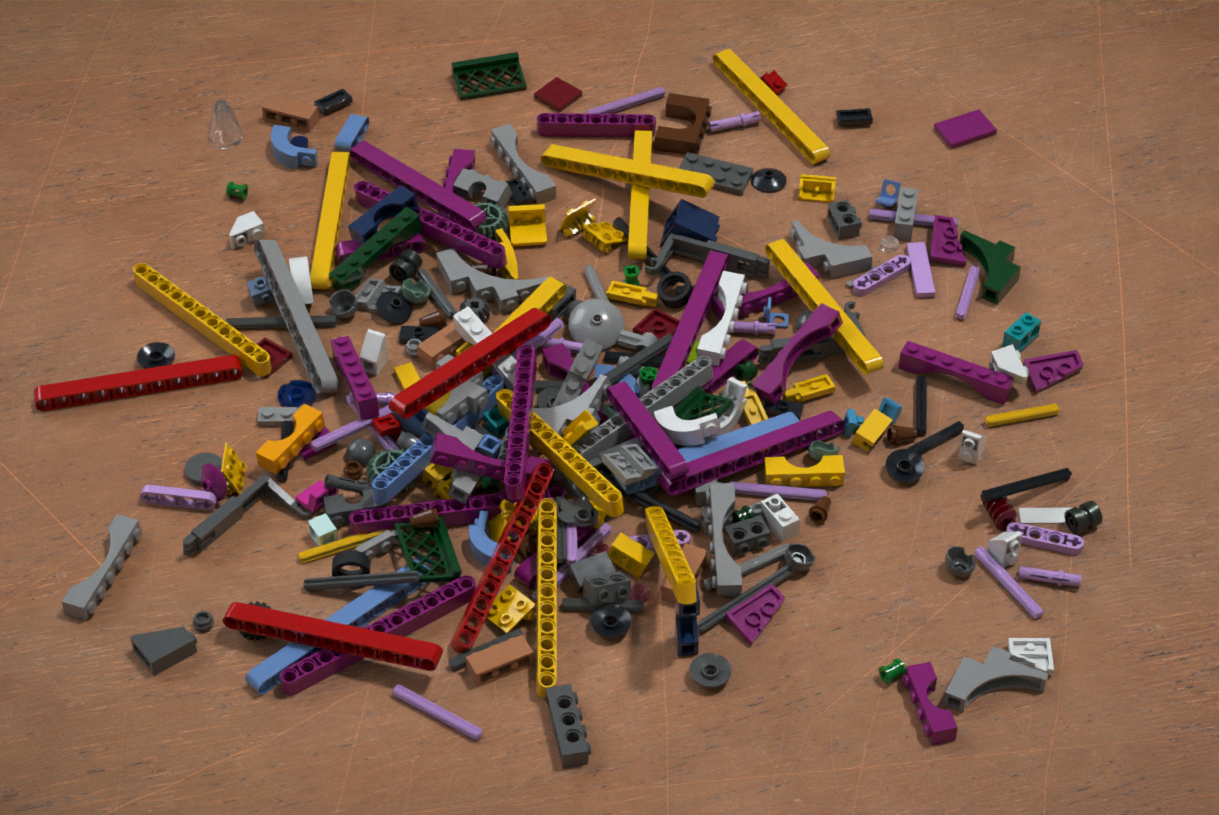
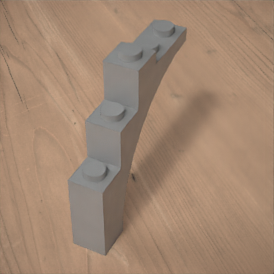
M454 248L436 253L437 267L451 294L470 290L473 298L480 297V299H486V301L494 299L501 313L517 309L519 303L524 302L548 278L546 276L536 279L514 280L494 277L468 265L459 257Z

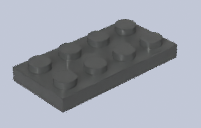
M687 152L678 169L708 174L715 181L713 189L742 196L753 175L754 168Z

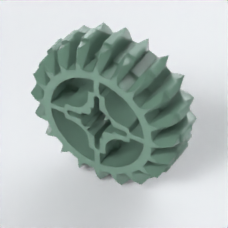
M486 201L484 203L478 202L475 205L485 213L487 221L476 228L474 232L491 240H496L495 230L502 228L504 232H507L509 219L504 207H499V204L493 205V202L486 203Z
M387 448L385 452L379 451L378 455L373 454V458L369 459L366 468L367 479L371 484L379 474L405 452L403 448L399 451L396 448L394 450ZM419 475L402 490L407 492L408 488H413V485L417 483Z

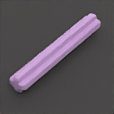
M978 266L970 267L955 317L957 319L964 320L966 318L979 276L980 268Z
M566 523L568 565L578 562L577 525L575 523Z

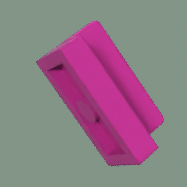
M319 480L297 495L295 500L314 512L324 505L323 497L337 495L339 489L326 487L324 482Z

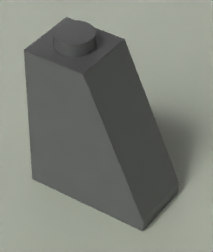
M185 627L137 634L130 637L133 651L153 676L197 653V639Z

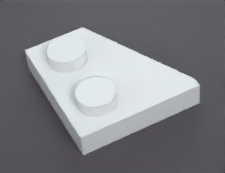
M1008 638V650L1012 653L1011 660L1053 675L1054 665L1050 638Z

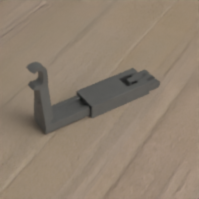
M670 233L657 258H651V265L655 267L645 266V273L648 275L658 274L673 253L701 260L704 265L709 252L712 250L729 255L725 271L743 274L745 277L754 279L756 275L762 277L769 276L770 259L761 257L757 253L708 240L706 243Z
M849 301L845 304L844 312L865 336L858 321L860 313L850 311V309L855 308L856 302ZM828 337L807 348L795 362L826 359V356L846 353L833 337ZM790 338L771 339L770 345L760 346L758 363H772L779 351L787 345Z
M635 437L598 453L597 458L588 462L597 471L601 470L611 475L613 474L611 470L601 461L604 454L619 452L623 445L637 444L649 458L651 456L638 438ZM562 473V487L577 503L581 496L587 498L586 494ZM593 505L591 511L593 519L589 526L597 524L599 513Z
M264 474L238 497L232 496L183 539V554L188 556L195 550L201 553L242 518L243 512L265 493L301 519L311 518L313 512L310 510L307 512L302 511L299 508L301 506L300 503L295 501L269 476Z

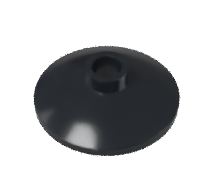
M774 168L757 170L751 178L754 188L764 193H775L782 190L787 181L784 173Z
M385 292L376 301L378 314L390 323H404L412 314L410 302L397 292Z
M163 342L149 343L143 346L137 354L139 365L145 369L171 365L175 359L174 349L169 344Z
M898 449L887 457L885 467L889 476L894 480L910 483L918 480L923 475L925 463L917 452L910 449Z
M607 604L594 610L590 618V624L593 631L598 635L606 638H616L624 635L630 629L631 616L625 608L619 605Z

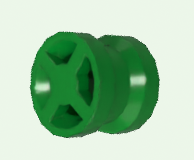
M644 367L640 370L642 384L644 387L649 384L650 390L658 373L656 368Z

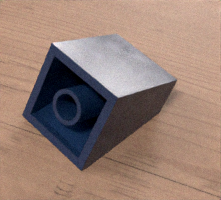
M681 199L666 220L660 245L663 246L670 233L706 243L708 240L716 242L717 236L715 235L720 228L718 224L720 216Z

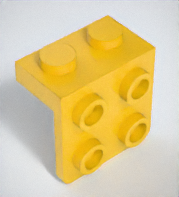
M545 205L509 206L511 245L547 244Z

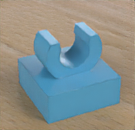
M886 397L883 398L878 411L893 419L891 424H894L902 411V406Z
M847 409L843 421L846 423L843 431L844 436L851 437L853 432L857 431L864 423V417L856 416L854 409Z

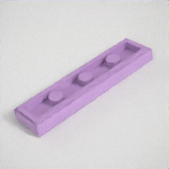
M925 242L907 243L906 249L911 260L910 268L916 297H935V288Z

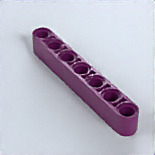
M541 113L537 116V133L540 136L634 138L635 130L652 131V137L656 134V117L650 114Z
M626 381L606 388V394L611 404L665 476L672 480L688 473L689 468L684 457Z

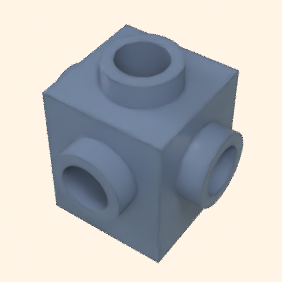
M265 276L246 283L255 307L275 300Z

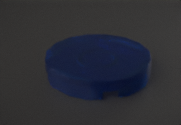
M292 380L287 385L286 383L283 384L278 390V401L282 407L298 408L303 404L311 407L316 400V391L312 384L304 380Z

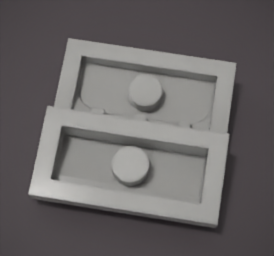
M368 278L355 295L358 307L378 314L376 309L378 297L385 292H397L402 295V287L386 285L384 279Z
M637 444L623 445L619 452L604 454L601 460L623 485L647 478L659 469Z

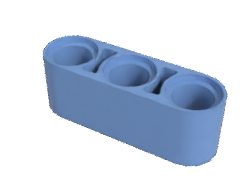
M351 114L335 140V150L349 152L351 148L360 143L368 130L369 117Z

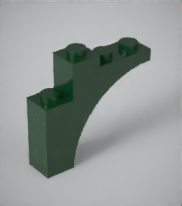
M964 230L960 235V244L963 250L975 257L986 273L987 280L983 284L982 298L998 305L1019 280L1021 267L1012 263L1015 247L1000 240L997 244H994Z

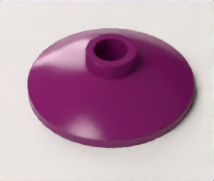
M207 463L203 465L200 471L202 488L205 491L214 493L217 496V501L223 500L227 495V484L222 472L214 464Z

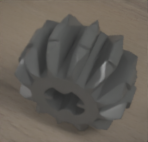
M471 296L470 300L464 299V302L460 303V311L469 306L484 324L486 320H489L490 306L486 299H480V297L473 298Z

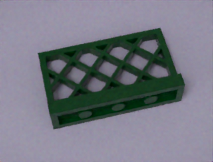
M518 52L451 63V74L455 80L460 100L527 89L519 63ZM516 68H517V71L515 72V74L512 73V72H510V71H508V70H510V69H516ZM492 72H501L499 76L492 74ZM484 74L482 79L476 77L475 75ZM504 74L511 77L509 81L502 79ZM461 77H468L465 82L458 79ZM490 77L494 79V82L490 84L485 80ZM514 79L520 81L521 84L514 85L512 84V82L514 81ZM471 80L478 82L475 87L468 83ZM498 82H500L505 86L502 88H498L495 85ZM481 85L488 87L487 90L483 91L478 88ZM465 87L472 90L470 93H462Z
M697 386L673 410L675 415L682 420H695L714 413L717 414L719 419L734 403L732 399L705 393L703 387ZM674 444L677 450L687 447L684 445Z
M439 516L440 524L435 525L436 527L412 528L411 523H395L394 525L408 571L419 570L426 574L420 576L418 583L447 581L450 583L461 577L462 570L442 516ZM430 529V533L426 534L420 530ZM401 530H408L412 533L407 535L401 532ZM417 535L423 538V540L420 542L413 537ZM429 541L430 543L434 544L435 547L431 548L427 546L426 543ZM409 542L416 547L412 549L406 546V544ZM422 549L428 552V554L425 556L418 551ZM434 555L438 557L440 560L436 562L430 557ZM414 556L421 561L417 563L411 560V558ZM426 562L433 566V568L430 570L422 565ZM439 569L445 574L439 575L435 571Z

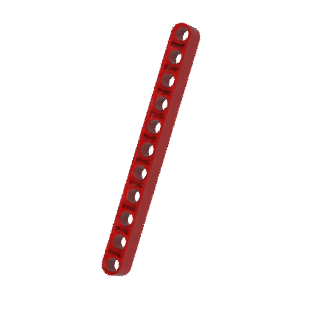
M538 308L530 309L395 395L389 402V410L404 419L410 418L545 331L551 324V316Z
M237 355L221 356L41 385L34 389V402L36 409L48 411L237 380L242 377L243 370L240 357Z
M542 462L538 464L526 481L524 497L517 500L452 637L451 647L457 653L467 651L474 644L553 476V468L549 463ZM531 487L534 488L537 493H534ZM524 504L529 507V510L524 507ZM516 520L521 523V526L516 523ZM508 536L513 539V542L509 541ZM500 553H502L506 557V559H503L500 556ZM492 570H495L498 576H495L492 573ZM484 587H487L490 593H487L484 590ZM476 604H479L482 607V610H479L476 607ZM468 621L473 623L474 628L469 626ZM459 638L464 639L465 642H466V645H463V644L460 642V639H459Z
M232 602L222 619L223 624L233 630L426 671H434L443 654V649L435 643L241 602Z

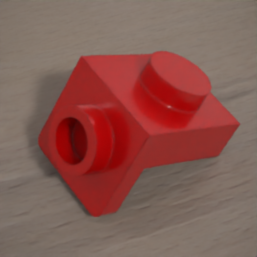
M775 70L770 74L766 72L760 78L776 95L788 85Z

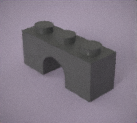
M372 489L362 490L363 499L356 504L347 503L344 500L343 494L323 497L325 513L334 526L350 524L349 516L354 511L386 507V503H375L373 501Z

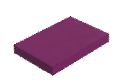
M979 109L934 124V129L951 149L997 133V129Z

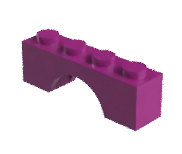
M931 662L906 666V673L903 675L904 686L910 691V701L916 706L917 718L919 721H922L924 736L929 738L931 745L956 740L958 727L951 711L934 706L928 699V696L936 689L937 676Z

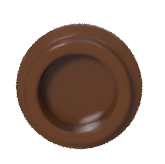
M350 461L345 465L343 472L345 477L357 479L362 476L363 467L357 461Z

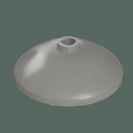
M602 299L586 300L578 304L571 312L568 322L569 333L575 342L584 343L587 338L602 345L604 351L618 343L621 330H624V319L619 309L612 303ZM594 318H599L600 321L597 322Z

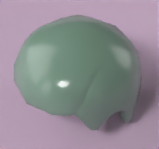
M410 278L403 281L402 293L408 302L415 304L423 303L430 297V287L423 284L421 280L418 283H413Z
M817 440L810 444L809 454L813 460L819 463L823 456L838 455L840 447L835 448L833 442L827 444Z

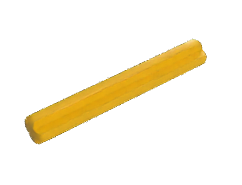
M1054 403L988 415L985 417V423L987 427L1057 415L1059 414V407Z

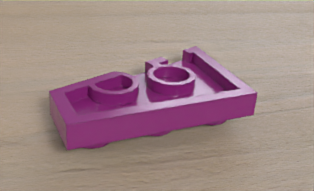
M935 215L930 261L966 266L967 261L962 253L963 248L959 243L958 232L953 218Z
M1078 350L1024 359L1023 366H1026L1028 369V378L1036 394L1082 370L1083 362Z
M770 584L728 611L724 618L752 646L784 603L785 597L773 584Z

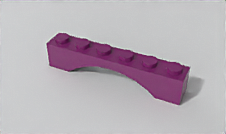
M454 149L453 155L449 156L450 167L446 169L447 179H444V188L456 193L453 184L462 169L474 170L475 150ZM438 212L440 216L452 222H455L447 216L443 215L442 213Z
M809 262L804 263L819 281L818 273ZM785 278L770 288L746 292L741 295L743 296L741 307L738 306L737 308L739 309L738 318L762 310L764 306L768 307L769 297H771L772 306L799 295ZM718 295L712 297L711 310L720 321L723 318L725 309Z
M821 303L812 312V315L801 325L798 332L790 338L787 345L779 351L777 357L766 367L761 376L755 380L753 387L758 397L774 405L786 392L788 373L796 359L811 345L833 336L843 324L839 311Z
M349 336L330 340L334 362L337 368H340L345 375L360 419L364 420L380 416L377 396Z
M907 341L900 352L899 369L910 373L935 372L956 377L974 387L986 399L1005 405L1012 392L1014 379L1012 376L911 341Z
M563 343L542 349V363L549 375L565 381L574 362L570 350L566 349ZM586 381V383H585V385H584V387H583V389H582L580 395L583 394L585 391H587V390L591 387V386L588 385V382H587V381ZM601 410L597 412L601 419L599 426L609 420L608 416L603 414Z
M437 432L431 447L430 463L504 481L506 460L484 456L463 444L457 437ZM534 456L529 457L526 481L538 464L546 462L551 465V461Z

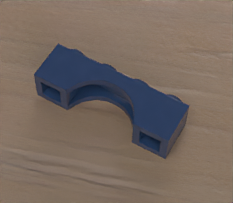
M400 185L348 226L352 240L362 246L377 233L378 226L384 220L395 217L405 207L413 211L419 206L415 194Z
M697 583V601L695 603L681 604L675 598L674 638L677 656L698 655L697 616L700 615V598Z

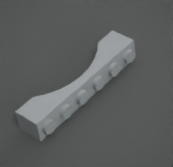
M511 124L491 129L490 143L492 147L496 148L498 155L505 160L506 166L512 170L514 177L519 178L533 197L535 203L543 204L556 199V185L549 175L530 168L518 156L516 152L518 148V135Z
M710 483V490L706 491V503H710V508H707V520H711V525H708V536L712 537V542L709 543V552L714 557V559H711V571H715V576H712V588H716V596H739L742 591L741 567L734 562L727 552L722 536L723 526L728 517L733 513L735 507L734 483Z
M119 514L115 516L108 527L110 548L105 561L90 577L69 589L62 600L65 615L87 621L90 615L95 612L99 600L103 599L107 587L113 583L115 574L123 567L125 558L131 554L133 545L141 537L142 530L140 529L139 520Z

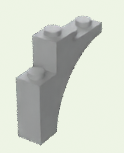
M799 220L792 222L789 234L791 240H794L796 243L797 255L803 263L809 262L813 269L823 267L824 272H827L830 279L868 271L872 267V255L866 245L845 246L833 244L811 234L802 226Z
M587 338L585 339L552 405L553 407L565 404L579 397L603 351L602 345Z
M449 354L435 363L436 369L455 357ZM481 371L450 391L451 394L448 400L436 411V416L452 424L467 412L476 414L488 405L487 389L483 388V372Z
M600 374L594 384L574 400L550 408H533V411L562 438L564 437L562 431L586 409L598 422V425L594 428L596 429L601 420L597 412L601 410L602 404L607 397L606 388L612 385L607 376Z
M430 412L425 416L421 429L434 438L437 432L457 437L463 444L474 451L477 450L483 438V435L474 429L466 426L462 431ZM452 468V485L448 495L466 504L483 476Z
M992 646L984 664L974 659L963 657L945 692L944 706L963 713L967 706L981 695L1003 688H1026L1043 693L1049 674L1023 665L1020 662L1012 661V653Z

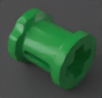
M230 181L226 188L227 197L235 196L245 200L248 196V185H238Z
M634 265L626 266L623 270L625 276L623 283L639 286V268Z
M899 658L894 659L893 663L886 667L881 666L878 669L881 679L886 684H890L893 681L892 679L903 676L906 673L905 665Z

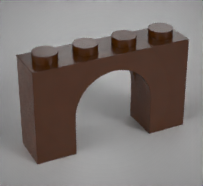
M669 93L666 101L665 117L686 120L693 125L682 129L658 126L655 135V150L686 155L687 152L696 154L697 149H701L702 139L705 136L704 127H708V116H711L712 106H709L710 99Z

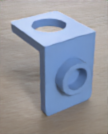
M884 179L881 194L875 202L884 207H891L896 204L901 183ZM887 185L895 186L896 191L894 194L886 192Z
M769 297L768 307L764 306L763 317L767 318V323H776L774 322L775 318H782L784 322L776 323V328L787 329L789 314L770 312L771 297Z

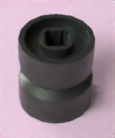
M406 249L390 265L389 272L396 281L403 283V281L412 278L414 273L422 266V259L415 251Z
M1093 501L1085 502L1079 508L1073 507L1066 510L1064 514L1066 525L1073 534H1079L1088 528H1093L1102 523L1101 510Z

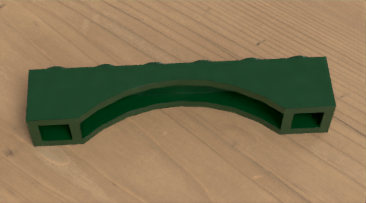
M405 207L329 273L333 288L337 291H352L355 289L367 269L379 255L399 242L411 240L423 229L419 214Z

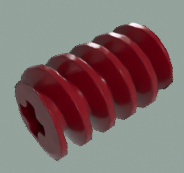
M1007 496L984 502L981 498L984 507L998 530L1005 531L1008 524L1016 522L1017 513L1010 500L1007 499Z

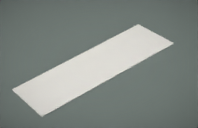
M1019 508L1020 522L1066 523L1064 514L1066 510L1071 508Z

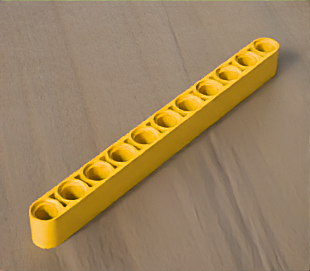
M726 49L713 55L715 66L810 163L816 164L830 157V151L826 144L731 49Z
M635 130L633 160L651 163L652 131ZM632 184L628 259L646 260L650 188Z
M551 144L540 158L542 164L549 168L700 198L706 197L715 185L714 179L708 174Z
M350 152L331 153L310 275L312 289H330L331 280L329 273L333 271L335 246L338 242L350 169Z
M784 239L766 244L765 252L767 257L812 312L821 303L839 311L843 324L832 337L864 375L883 369L884 363L880 354Z
M138 263L133 267L135 284L225 352L240 357L241 363L258 376L270 374L271 361L268 352L149 265Z
M548 277L494 332L532 308H538L548 313L563 298L567 291V285L553 277ZM493 365L482 371L483 378L494 368ZM451 393L445 394L425 407V409L436 415V411L446 403Z
M503 389L496 394L498 411L510 422L513 392ZM533 411L530 442L608 516L618 517L622 515L624 506L621 492Z
M544 498L540 501L537 512L536 691L542 698H546V688L555 687L557 682V505L550 498Z
M659 506L646 508V530L677 601L681 604L695 603L697 601L696 579L663 508Z

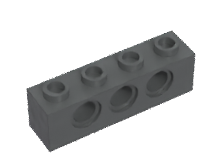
M571 684L546 688L547 707L562 767L567 768L588 764V755H591V747L589 742H585L587 732L585 725H581L580 722L583 721L581 708L577 709L576 704H578L577 692L572 691Z

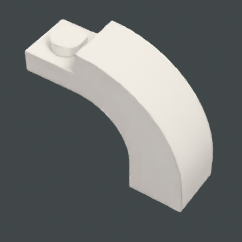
M307 256L289 258L290 273L304 304L313 303Z
M733 377L727 380L723 397L732 399L734 404L718 419L722 432L705 437L704 441L732 431L745 407L747 399L744 397L748 385Z
M672 406L654 411L658 425L671 442L677 445L692 446L705 443V437L722 432L716 413L695 420H682L675 415Z

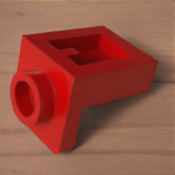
M392 414L378 417L371 421V426L380 437L390 434L394 440H398L402 427Z

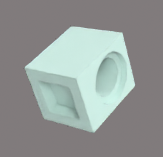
M326 513L308 521L309 534L317 546L338 540L337 529Z

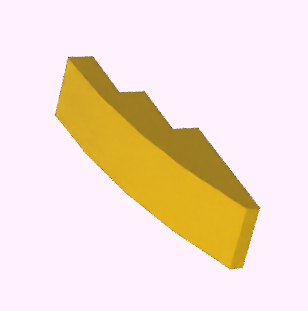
M502 228L495 230L496 242L505 247L507 257L506 266L499 268V271L505 279L518 280V265L510 240Z

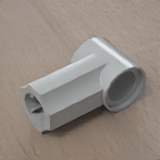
M621 330L618 345L634 349L639 353L658 339L654 334L648 332L640 335Z

